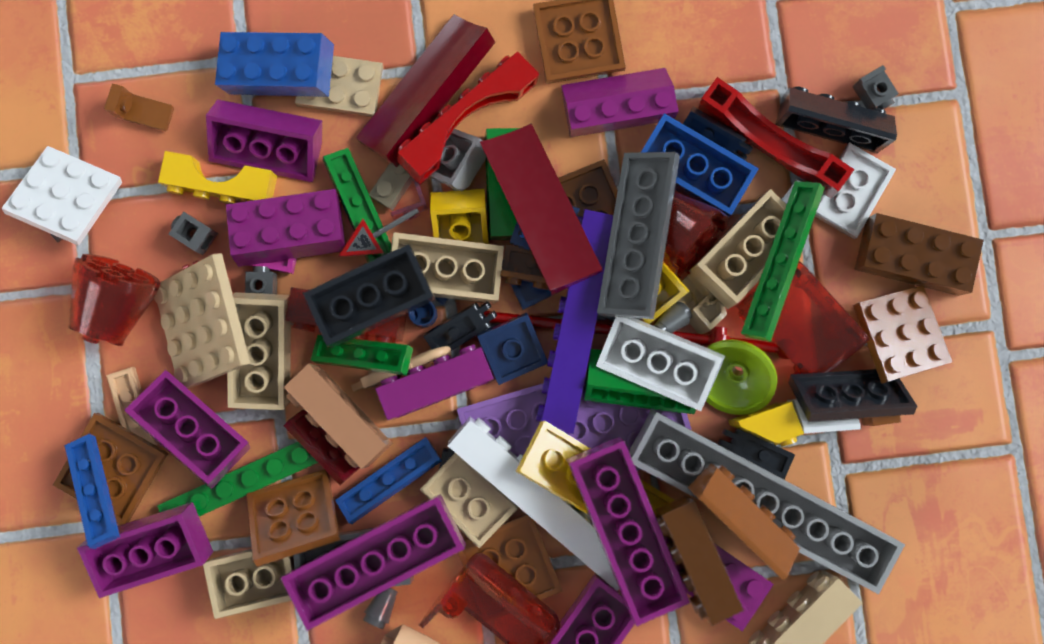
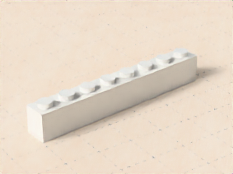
M469 417L450 438L448 447L618 591L619 587L590 516L517 473L516 470L523 455L520 454L517 457L510 451L512 446L504 438L499 436L496 439L488 432L491 428L483 420L477 418L475 421L472 417Z

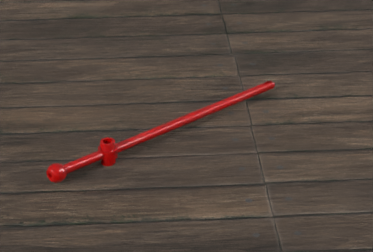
M485 311L483 313L484 315H486L491 311ZM496 312L497 317L489 322L503 323L519 316V314ZM529 316L533 327L555 329V324H561L562 319ZM596 323L594 333L609 335L612 325ZM716 326L711 329V334L709 335L676 331L672 333L698 345L706 346L721 340H741L755 345L763 352L777 353L780 358L785 360L793 358L796 352V343L791 339L783 338L777 343L731 338L727 336L728 328Z

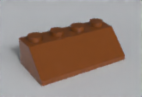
M711 463L688 486V489L784 581L788 577L800 550L793 542L796 536L785 525L779 528L773 522L776 516L764 505L758 508L752 502L755 496L744 485L738 488L732 482L735 477L723 465L718 469Z

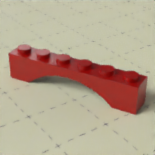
M518 51L511 57L509 55L505 56L498 63V68L492 73L486 72L478 80L476 87L472 90L470 88L466 89L459 96L457 103L453 106L447 105L439 113L438 119L433 123L427 122L418 131V136L413 140H405L399 146L397 162L419 185L440 168L441 156L447 140L453 130L466 117L491 104L518 101L536 86L540 74Z
M718 77L701 98L699 110L742 134L746 138V142L805 182L820 183L824 187L823 194L830 199L840 191L855 170L833 154L810 146L776 126L755 109L738 90Z

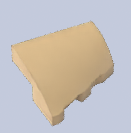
M690 273L681 281L688 288L689 292L677 302H683L689 307L692 313L689 323L698 334H705L713 329L727 315L725 306Z

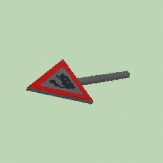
M417 208L413 209L373 234L365 220L362 219L338 257L384 254L375 238L414 216L419 210Z

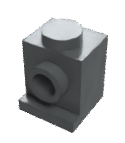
M884 65L860 78L852 86L867 109L879 108L885 110L895 103L893 98L899 94L885 73L886 68Z
M183 212L181 216L179 215L173 220L169 235L204 256L218 233L191 215ZM194 229H197V231L195 232V234H194L193 237L191 238V236H190L191 231L194 230Z
M253 267V272H246L245 293L277 294L278 274L270 272L268 267ZM257 281L263 282V287L260 290H256Z

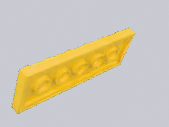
M540 421L516 472L588 514L566 459L590 448L550 423ZM640 479L655 517H658L655 509L674 501V499Z

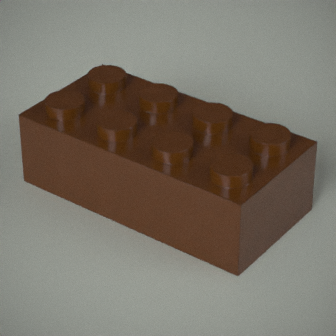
M876 213L870 216L865 223L854 270L917 286L923 285L925 288L961 296L973 291L984 240Z
M683 496L655 509L658 516L656 520L664 538L667 537L670 542L667 544L671 557L676 565L679 564L681 567L678 574L682 584L687 588L688 592L692 591L693 596L689 599L701 620L706 619L711 625H715L743 612L742 604L695 501L687 496Z

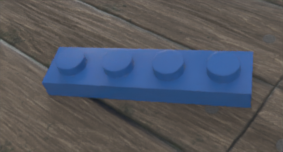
M87 434L64 446L87 545L89 548L96 549L120 538L96 436Z
M425 437L335 501L348 523L353 524L441 463L442 459L429 439Z

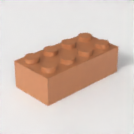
M308 363L284 386L289 392L286 397L296 407L302 406L308 412L306 418L315 427L321 426L327 432L325 438L335 448L340 446L347 453L344 458L354 468L358 466L361 469L369 467L393 444L320 366Z

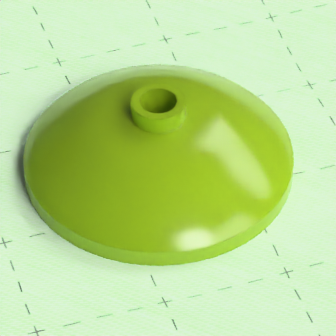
M733 339L721 340L706 347L725 355L715 382L706 399L707 403L725 413L745 415L761 410L771 401L777 387V373L772 361L761 349L748 342ZM735 366L740 367L743 370L739 371L735 368Z

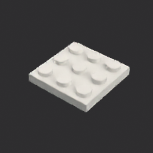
M47 146L6 201L2 210L6 215L79 246L122 184V180L117 175Z

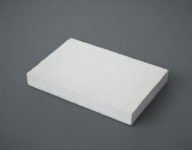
M848 143L839 159L855 170L832 199L822 194L815 217L856 239L896 169L855 145Z

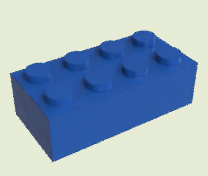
M221 32L215 85L230 95L329 97L334 44L322 33Z
M665 113L641 153L676 152L680 158L674 191L724 221L733 214L759 169Z

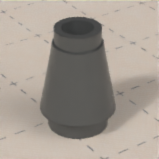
M676 302L661 315L653 326L669 333H674L689 324L692 313L686 304Z
M389 588L377 594L364 611L366 615L363 620L375 627L384 629L385 624H389L398 591Z

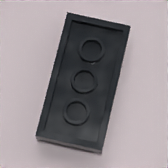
M876 369L791 374L788 381L808 422L915 414L918 407L900 378L881 384Z

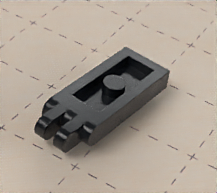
M694 106L683 125L743 160L747 159L746 154H750L753 149L745 142L746 138L742 134Z
M489 301L480 306L474 303L426 332L423 337L431 349L448 346L452 351L477 336L476 334L488 329L491 326L489 321L497 317V314L493 310L484 315L483 312L492 307Z
M736 428L734 433L726 429L723 430L722 434L732 439L730 443L719 439V445L785 480L795 454Z

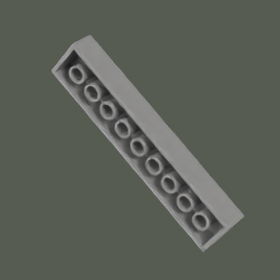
M652 409L629 450L635 466L697 499L699 498L688 489V486L711 463L718 469L723 465L734 475L735 478L732 482L738 488L744 485L755 496L752 502L758 508L764 505L776 516L773 522L779 528L785 525L796 536L793 542L800 548L799 553L877 594L880 593L905 546L904 543Z

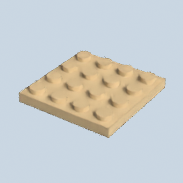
M212 254L153 286L154 299L158 304L161 316V326L165 331L168 343L167 350L174 367V377L187 389L250 364L222 254Z

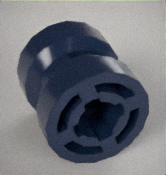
M430 302L409 312V317L417 326L428 328L436 322L438 311Z

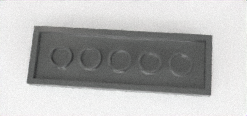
M676 152L624 153L597 311L601 316L654 319L680 158Z

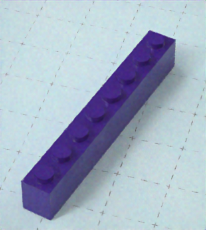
M586 209L584 210L583 217L577 216L603 271L569 287L567 297L561 296L558 312L563 313L561 324H555L553 339L558 340L556 351L550 350L547 366L552 367L550 378H544L542 394H547L545 405L539 404L536 421H546L559 430L574 434L598 315L597 311L614 216Z

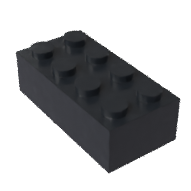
M409 244L303 293L326 346L331 348L436 300L416 255Z

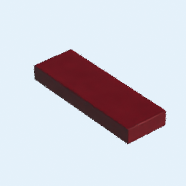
M305 409L301 410L284 424V427L339 485L343 484L360 467L354 468L344 458L347 453L340 446L335 448L325 438L327 432L321 426L315 427L306 418L308 412Z

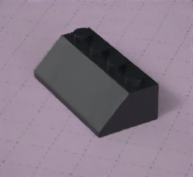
M789 87L784 93L775 124L847 145L851 143L860 149L875 153L882 151L896 141L897 138L895 116L886 114L885 110L863 108L854 101L842 102L834 100L835 98L829 94L816 95L809 93V90L803 87Z

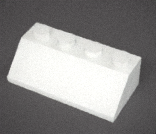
M616 317L596 366L701 411L725 355L636 318Z

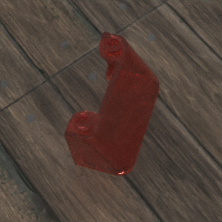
M799 261L772 340L794 364L793 369L795 372L793 374L831 372L869 342V337L806 266ZM757 288L736 305L739 309L738 315L744 322Z

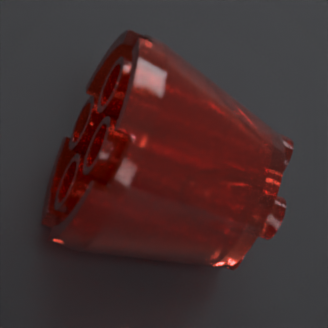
M674 190L663 261L679 279L681 278L680 275L684 272L690 274L689 270L714 245L718 238L717 233L719 230L722 232L726 230L729 217L715 207Z
M82 254L81 258L76 257L72 267L69 329L82 333V339L90 343L97 344L100 340L116 346H123L126 338L157 295L161 283L160 280L141 268H137L135 272L133 268L120 264L119 260L92 254Z

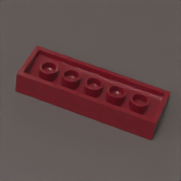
M454 14L357 135L356 139L397 168L399 165L397 162L399 146L407 139L413 140L419 135L418 131L427 122L432 123L441 110L496 43L488 28L468 22Z
M532 123L507 134L481 141L480 144L551 294L554 295L602 272L603 269Z

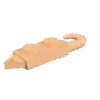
M448 346L438 347L412 357L408 370L449 354L451 348ZM367 370L369 375L360 378L361 381L351 385L353 392L363 388L374 387L381 384L380 381L395 375L401 376V374Z

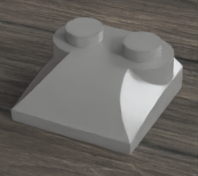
M454 129L445 144L440 168L430 178L448 185L454 191L465 190L469 187L486 159L480 144L482 140L476 136Z

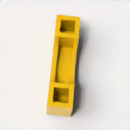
M165 151L158 183L165 186L167 192L183 195V192L187 191L192 192L196 198L209 200L210 196L219 197L220 202L232 204L236 203V201L246 202L273 198L277 175L271 170L244 166L234 178L224 182H213L205 178L200 162L193 156Z

